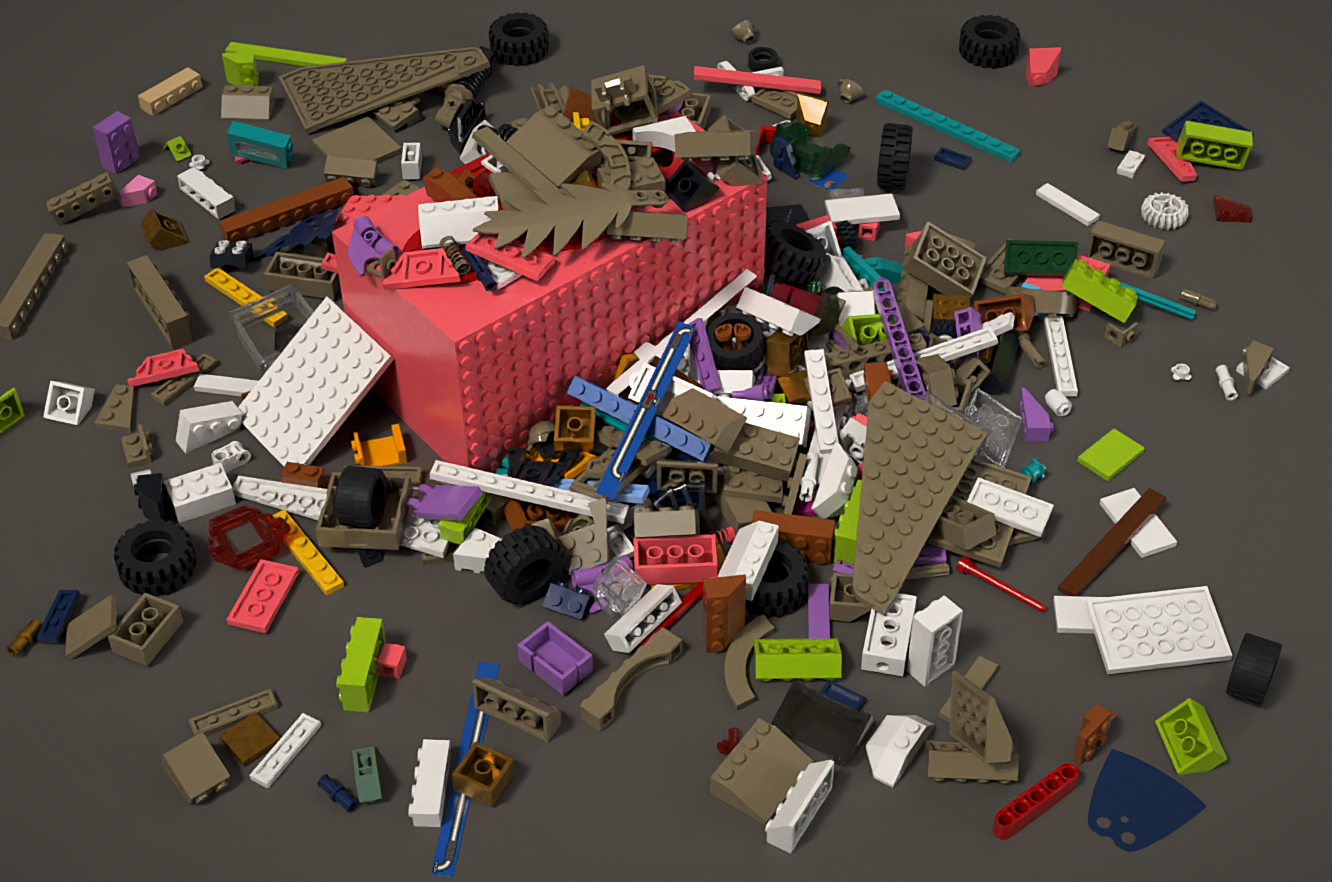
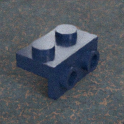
M557 582V585L551 583L542 607L582 621L588 603H591L592 600L588 596V592L581 589H576V591L570 590L568 585Z

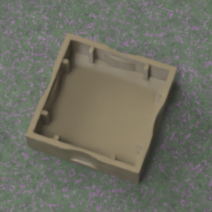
M332 472L326 492V502L321 509L316 526L319 547L399 550L409 506L406 503L412 498L413 494L410 475L385 474L387 494L383 517L376 528L368 529L343 526L338 522L335 511V498L338 481L342 472Z

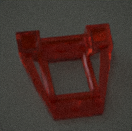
M245 504L209 519L210 537H208L210 545L208 546V551L216 562L238 570L248 569L253 564L258 563L260 559L269 560L272 556L277 555L291 528L283 518H273L272 514H263L260 509ZM249 520L263 542L235 553L223 531ZM259 520L268 524L265 526V529L263 528Z

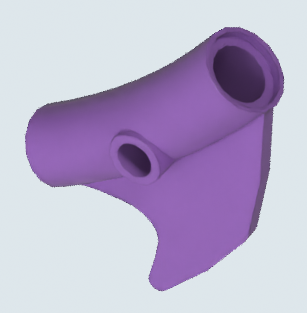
M360 216L354 221L348 256L361 277L365 275L366 263L370 260H379V257L389 248H394L397 259L400 251L399 247L386 239L376 229L368 216Z
M622 555L601 565L572 571L571 580L573 588L588 591L595 597V602L589 610L590 614L608 607L620 598L633 570V564L627 555Z

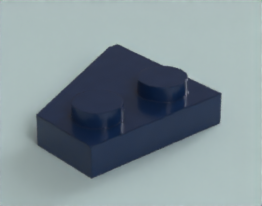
M778 136L774 139L773 166L794 180L800 178V173L796 172L794 168L796 159L793 155L792 146L789 142Z

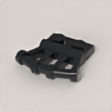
M682 481L680 485L667 487V490L658 498L655 497L651 500L659 510V508H664L662 504L670 498L674 510L678 511L680 506L676 494L683 492L687 505L692 506L694 510L699 512L700 535L714 530L705 506L706 481ZM689 490H700L699 507L696 509Z

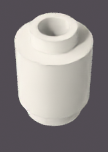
M1052 389L1045 396L1046 404L1057 416H1065L1070 412L1072 403L1061 391Z

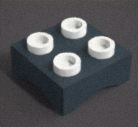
M227 240L217 242L209 255L211 268L233 265L240 269H246L249 258L253 257L252 243H247L246 241L231 243Z

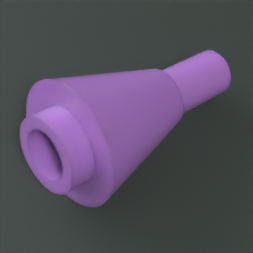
M760 384L742 391H732V398H745L765 402V399H768V387Z

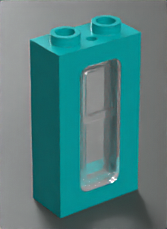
M236 121L232 122L227 133L231 155L287 169L289 164L293 162V143H291L290 135Z

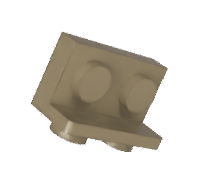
M141 424L138 425L139 433L121 437L129 468L152 462L150 457L151 454H154L152 445L147 443L150 441L147 430L143 431Z

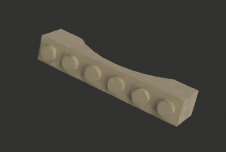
M663 627L657 633L652 634L646 644L641 645L630 659H626L617 671L611 673L606 682L599 685L589 698H585L580 705L581 720L601 732L614 720L616 703L625 687L636 677L647 671L669 666L682 654V639Z

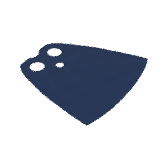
M1112 749L1104 763L1093 791L1088 812V825L1090 829L1099 835L1112 838L1115 845L1121 849L1131 852L1147 847L1171 834L1200 813L1206 805L1185 786L1159 769L1131 755ZM1102 816L1107 817L1111 821L1110 827L1106 829L1099 827L1096 822L1097 819ZM1126 816L1129 821L1124 823L1121 821V817ZM1122 833H1133L1136 838L1135 842L1132 844L1124 843L1121 839Z

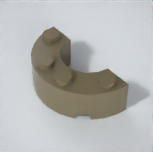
M1006 286L1005 296L1028 294L1034 297V316H1038L1039 313H1046L1048 317H1057V314L1073 317V314L1077 312L1078 296L1068 290H1039Z

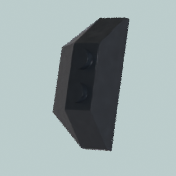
M468 99L459 115L455 117L454 123L448 129L451 143L460 155L472 130L486 119L485 104L473 99Z

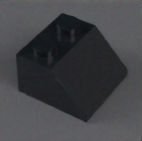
M687 159L683 161L665 183V193L684 212L707 204L720 189L699 166Z
M162 473L138 475L137 484H134L135 496H139V509L143 510L144 517L149 520L157 521V519H163L167 522L169 498Z

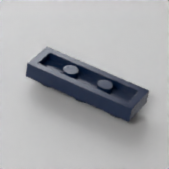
M59 590L37 635L40 643H59L81 597L78 590Z

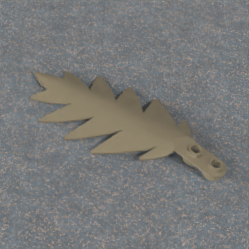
M563 183L561 187L572 197L534 189L533 193L544 203L505 198V202L519 211H486L484 215L492 218V220L473 228V232L499 234L494 246L495 249L511 243L528 230L522 258H525L541 244L555 227L553 255L555 256L573 237L582 221L581 248L585 249L600 236L613 221L616 214L615 228L618 229L627 219L632 206L638 209H642L645 206L662 208L667 203L668 196L661 190L626 191L624 188L605 183L601 184V187L604 189Z

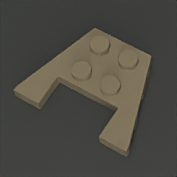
M606 497L588 503L595 524L563 536H556L550 518L531 524L547 529L563 548L566 560L564 569L569 575H571L573 570L594 567L609 561Z

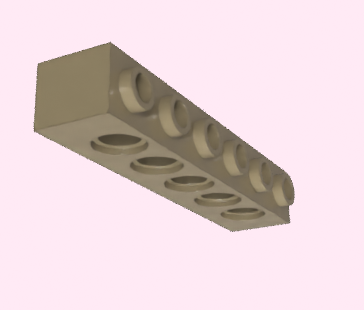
M921 333L908 335L913 353L927 348ZM893 338L896 341L902 340L901 338ZM887 340L858 346V349L855 351L849 348L824 354L827 371L840 368L844 379H850V374L864 370V364L885 363L893 360Z

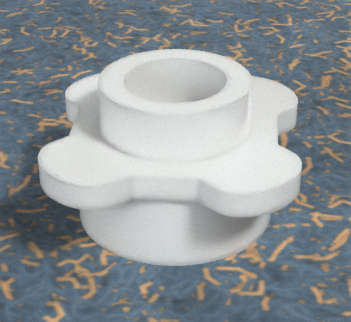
M195 155L192 157V162L189 163V166L202 170L205 168V165L209 164V160L205 159L203 155Z
M1177 364L1171 368L1174 374L1173 379L1190 380L1192 377L1189 374L1190 368L1186 364Z

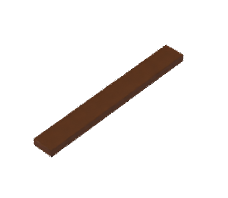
M1148 488L1058 585V591L1067 596H1079L1166 502V496Z

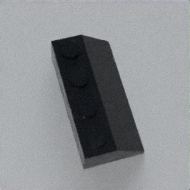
M1011 330L996 336L998 344L994 346L991 361L984 364L991 372L974 392L994 395L998 392H1003L1008 387L1020 340Z

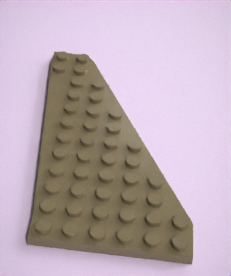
M468 47L301 67L280 76L279 79L307 134L320 128L451 81L469 77L471 74L490 67V64L481 49Z
M886 381L870 399L868 405L852 584L855 598L882 615L887 612L896 599L906 577L972 458L988 435V433Z

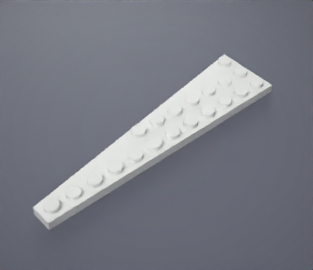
M238 476L232 487L235 496L281 510L285 509L288 512L315 520L319 519L321 509L327 498V489ZM410 506L400 545L444 558L450 541L441 539L440 530L438 529L441 519L418 518L417 515H413L412 511L414 508Z

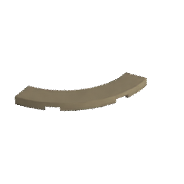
M591 120L581 133V138L593 144L605 157L611 173L610 184L628 191L630 189L631 170L625 150L619 141H616L610 135L608 130Z
M764 614L748 623L735 636L726 654L724 679L727 693L737 710L755 702V695L751 691L746 678V664L749 654L754 648V639H765L774 633L775 628Z

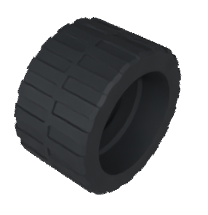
M732 312L721 315V317L716 318L709 325L706 333L717 370H754L763 361V356L765 355L761 325L755 318L748 314ZM740 323L750 327L751 336L749 341L751 343L741 350L729 351L722 349L720 345L723 342L718 341L715 337V330L724 324L732 325V338H735V324Z
M351 465L344 468L338 481L335 498L336 518L340 525L374 529L381 522L387 494L386 476L381 469Z
M1246 633L1236 656L1226 693L1257 705H1262L1272 680L1282 645Z

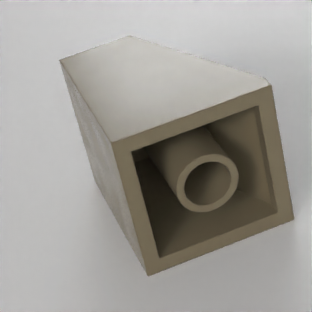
M203 732L163 754L162 769L189 805L194 802L199 804L209 797V793L214 790L219 792L228 786L227 783L230 780V775Z

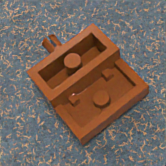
M1096 704L1084 716L1081 731L1077 737L1073 762L1080 766L1085 759L1087 761L1091 759L1098 746L1102 747L1108 739L1106 733L1111 726V722L1116 718L1115 712L1108 711L1099 704Z

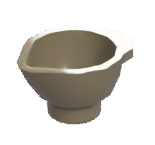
M750 20L742 21L731 30V34L737 40L748 44L755 38L753 34L755 25Z
M839 79L837 82L840 87L839 98L844 103L849 104L852 100H856L865 94L861 86L852 80Z

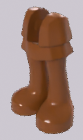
M740 323L734 326L736 351L745 348V341L749 340L751 336L750 327ZM724 324L719 326L715 330L716 339L723 342L725 350L733 351L732 325Z

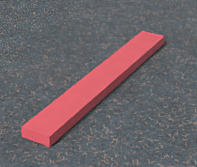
M694 66V80L820 94L821 92L820 80Z

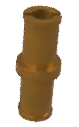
M32 619L23 630L16 634V638L6 647L7 653L17 657L26 645L31 644L32 638L41 629L42 624L38 620Z

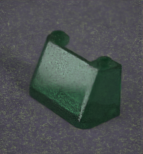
M800 122L777 124L770 145V154L774 157V139L780 136L792 146L793 155L796 159L794 168L814 178H820L846 159L851 147L843 143L835 145L834 148L828 146L820 147L808 141L809 129L806 125Z

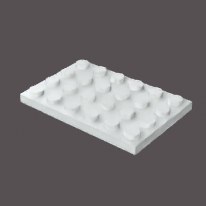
M1207 586L1086 600L1085 606L1107 674L1231 660L1233 656Z

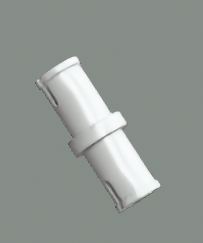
M1226 365L1218 366L1216 372L1220 380L1219 385L1223 389L1226 399H1236L1238 394L1228 367Z

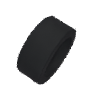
M757 47L748 53V67L750 70L757 72L777 68L778 54L774 49Z

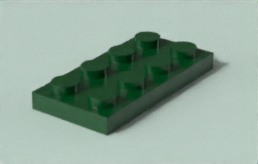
M1006 240L1004 275L1064 277L1074 260L1077 259L1078 242Z

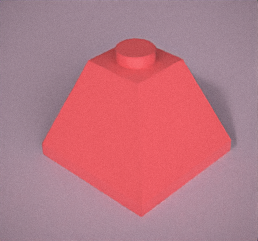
M1061 47L1029 49L1026 78L1029 86L1046 85L1057 76Z

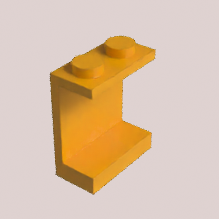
M399 424L391 425L393 436L359 442L357 432H353L354 440L351 441L353 452L357 451V454H354L356 465L397 466L407 464L406 450Z

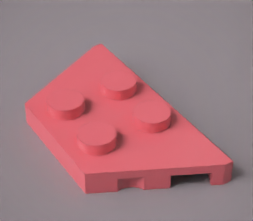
M439 248L404 252L399 258V262L392 268V275L388 281L384 280L382 285L384 290L460 282L461 279L444 249Z
M184 349L147 357L143 364L135 371L137 374L135 378H129L127 382L129 386L133 387L151 382H159L163 379L177 378L180 375L197 372L199 367L187 355Z

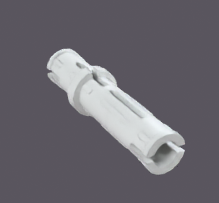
M814 451L807 454L804 476L800 482L801 493L799 498L803 501L804 495H806L805 502L812 500L813 489L816 486L815 476L819 454L816 452L815 458H813Z

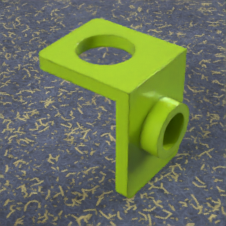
M182 136L166 142L163 147L164 150L170 149L177 162L191 156Z

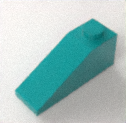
M879 257L863 259L882 278L889 280L890 283L902 281L901 273L904 266L901 263Z

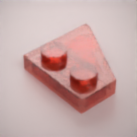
M1214 195L1213 204L1216 221L1252 222L1253 217L1250 206Z

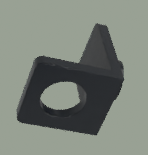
M356 548L364 568L383 560L379 549Z

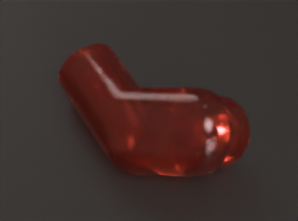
M730 728L728 730V740H722V743L720 741L717 743V749L720 754L728 755L739 743V729Z

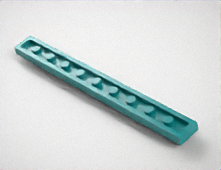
M884 89L875 97V102L1007 162L1012 163L1020 156V149Z

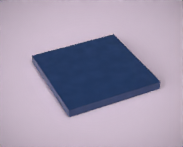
M1201 100L1163 128L1162 131L1163 134L1171 137L1176 142H1178L1185 121L1251 132Z

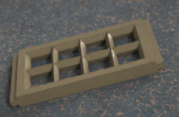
M617 447L609 448L599 458L608 455L611 450H616ZM641 460L639 462L632 461L631 466L634 467L627 472L617 495L647 467L641 464ZM585 471L569 487L570 491L596 499L605 497L595 493L602 479L585 477ZM589 479L598 481L594 486L584 484Z

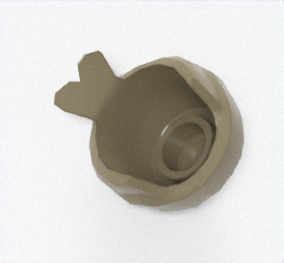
M540 421L532 426L528 435L527 454L533 457L536 452L535 445L547 442V439L554 436V423Z

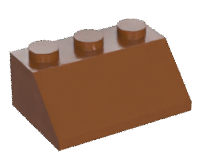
M1028 294L974 301L975 310L981 314L982 324L1011 312L1015 316L1013 329H1011L1012 332L1029 330L1035 315L1034 297Z

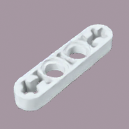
M728 61L720 62L717 65L718 69L737 71ZM729 84L745 101L752 100V96L755 94L752 86Z

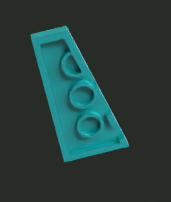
M850 247L843 248L842 258L845 259L858 281L866 279L868 287L874 289L875 281L882 277ZM883 288L878 289L879 291H886Z

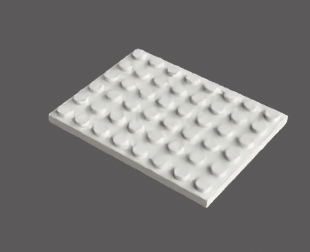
M326 297L239 405L238 409L243 414L241 423L283 466H285L286 462L310 465L395 358L332 299Z

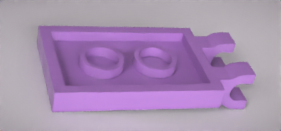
M421 484L417 491L425 494L422 502L415 498H410L406 505L414 508L412 513L417 515L418 518L461 521L483 492L478 486L436 485L432 489L428 485Z

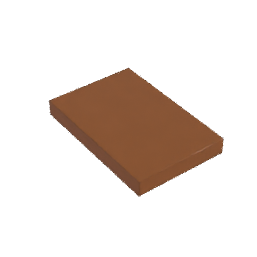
M571 86L563 115L573 120V112H579V118H589V122L592 120L598 124L592 112L591 95Z

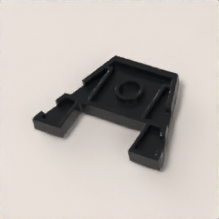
M509 448L508 477L551 487L581 459V451L563 450L557 462L525 461L524 459L527 456L526 448Z

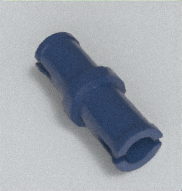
M328 774L320 777L317 785L329 794V798L333 802L337 801L348 813L357 807L358 801L346 792L343 785H338Z

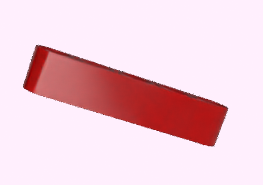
M1071 763L1060 765L999 810L995 815L992 831L994 836L1001 840L1011 838L1071 793L1076 787L1079 774L1078 768Z

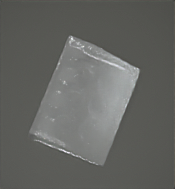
M976 387L970 394L962 421L988 433L973 458L1004 468L1022 418Z

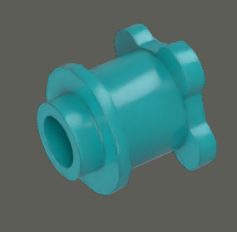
M1035 458L1030 460L1031 464L1029 466H1024L1020 470L1022 474L1032 477L1030 484L1035 483L1037 478L1039 480L1045 478L1044 471H1046V467Z

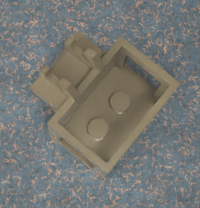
M645 65L591 80L592 112L598 124L608 130L610 135L658 122L656 90ZM645 101L649 110V117L611 127L612 109Z

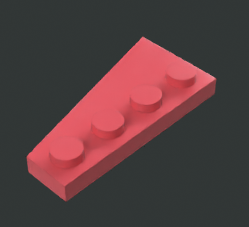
M1169 136L1149 138L1147 144L1181 182L1196 180L1197 174L1191 162L1176 158V141Z

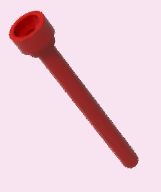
M963 556L958 562L956 570L962 574L971 573L1040 612L1046 611L1044 604L975 567L971 559Z

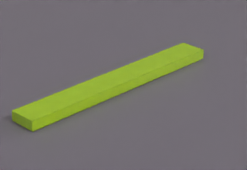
M230 42L225 50V53L254 51L256 60L304 67L348 62L347 58Z

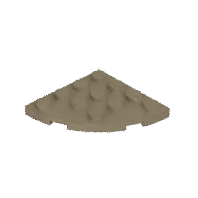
M649 75L656 90L658 115L692 96L691 90L678 80L675 82L668 80L666 76ZM645 101L611 110L621 124L649 117V110Z

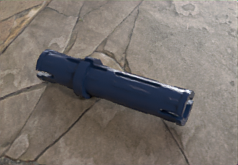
M465 246L463 254L474 269L475 277L478 281H481L486 291H493L497 287V283L491 276V270L485 266L480 256L466 251Z

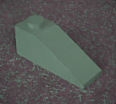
M374 746L352 750L359 803H372L377 799H382Z

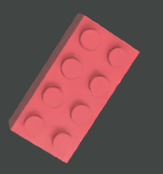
M715 534L634 538L635 585L703 582V579L717 577Z

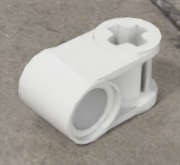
M233 441L212 453L213 465L221 463L225 473L245 465L251 458L250 452L244 450L239 441Z

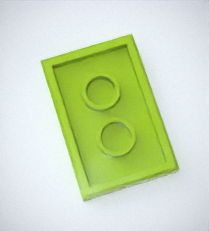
M1112 429L1078 456L1077 462L1106 481H1109L1143 454L1145 448L1118 430Z

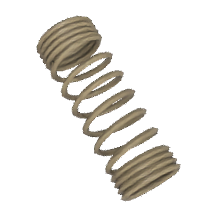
M452 236L442 238L439 243L440 247L444 249L456 272L459 275L468 273L471 265L466 260L455 239ZM453 240V242H450L445 247H443L446 241ZM458 250L455 254L450 255L453 251ZM460 253L458 257L453 258L454 255ZM462 257L459 261L454 262L457 258ZM462 264H466V266H467L466 268L463 267V268L458 269V267L461 266Z

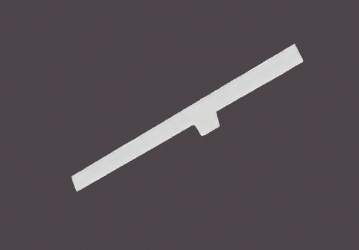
M746 269L684 323L689 324L697 318H703L704 322L754 280L757 275ZM673 332L656 346L645 342L635 350L634 353L640 360L606 389L618 395L627 388L630 376L634 372H640L644 362L648 363L649 359L653 356L661 358Z

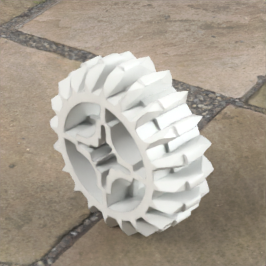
M1161 192L1160 194L1154 193V195H1149L1148 198H1145L1141 207L1144 222H1148V225H1153L1154 228H1161V230L1167 229L1169 231L1170 228L1173 230L1176 227L1181 228L1189 214L1188 205L1185 204V200H1181V197H1175V194L1170 195L1169 193L1163 194Z

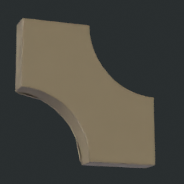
M611 450L608 455L602 458L590 459L585 470V477L602 479L616 450Z

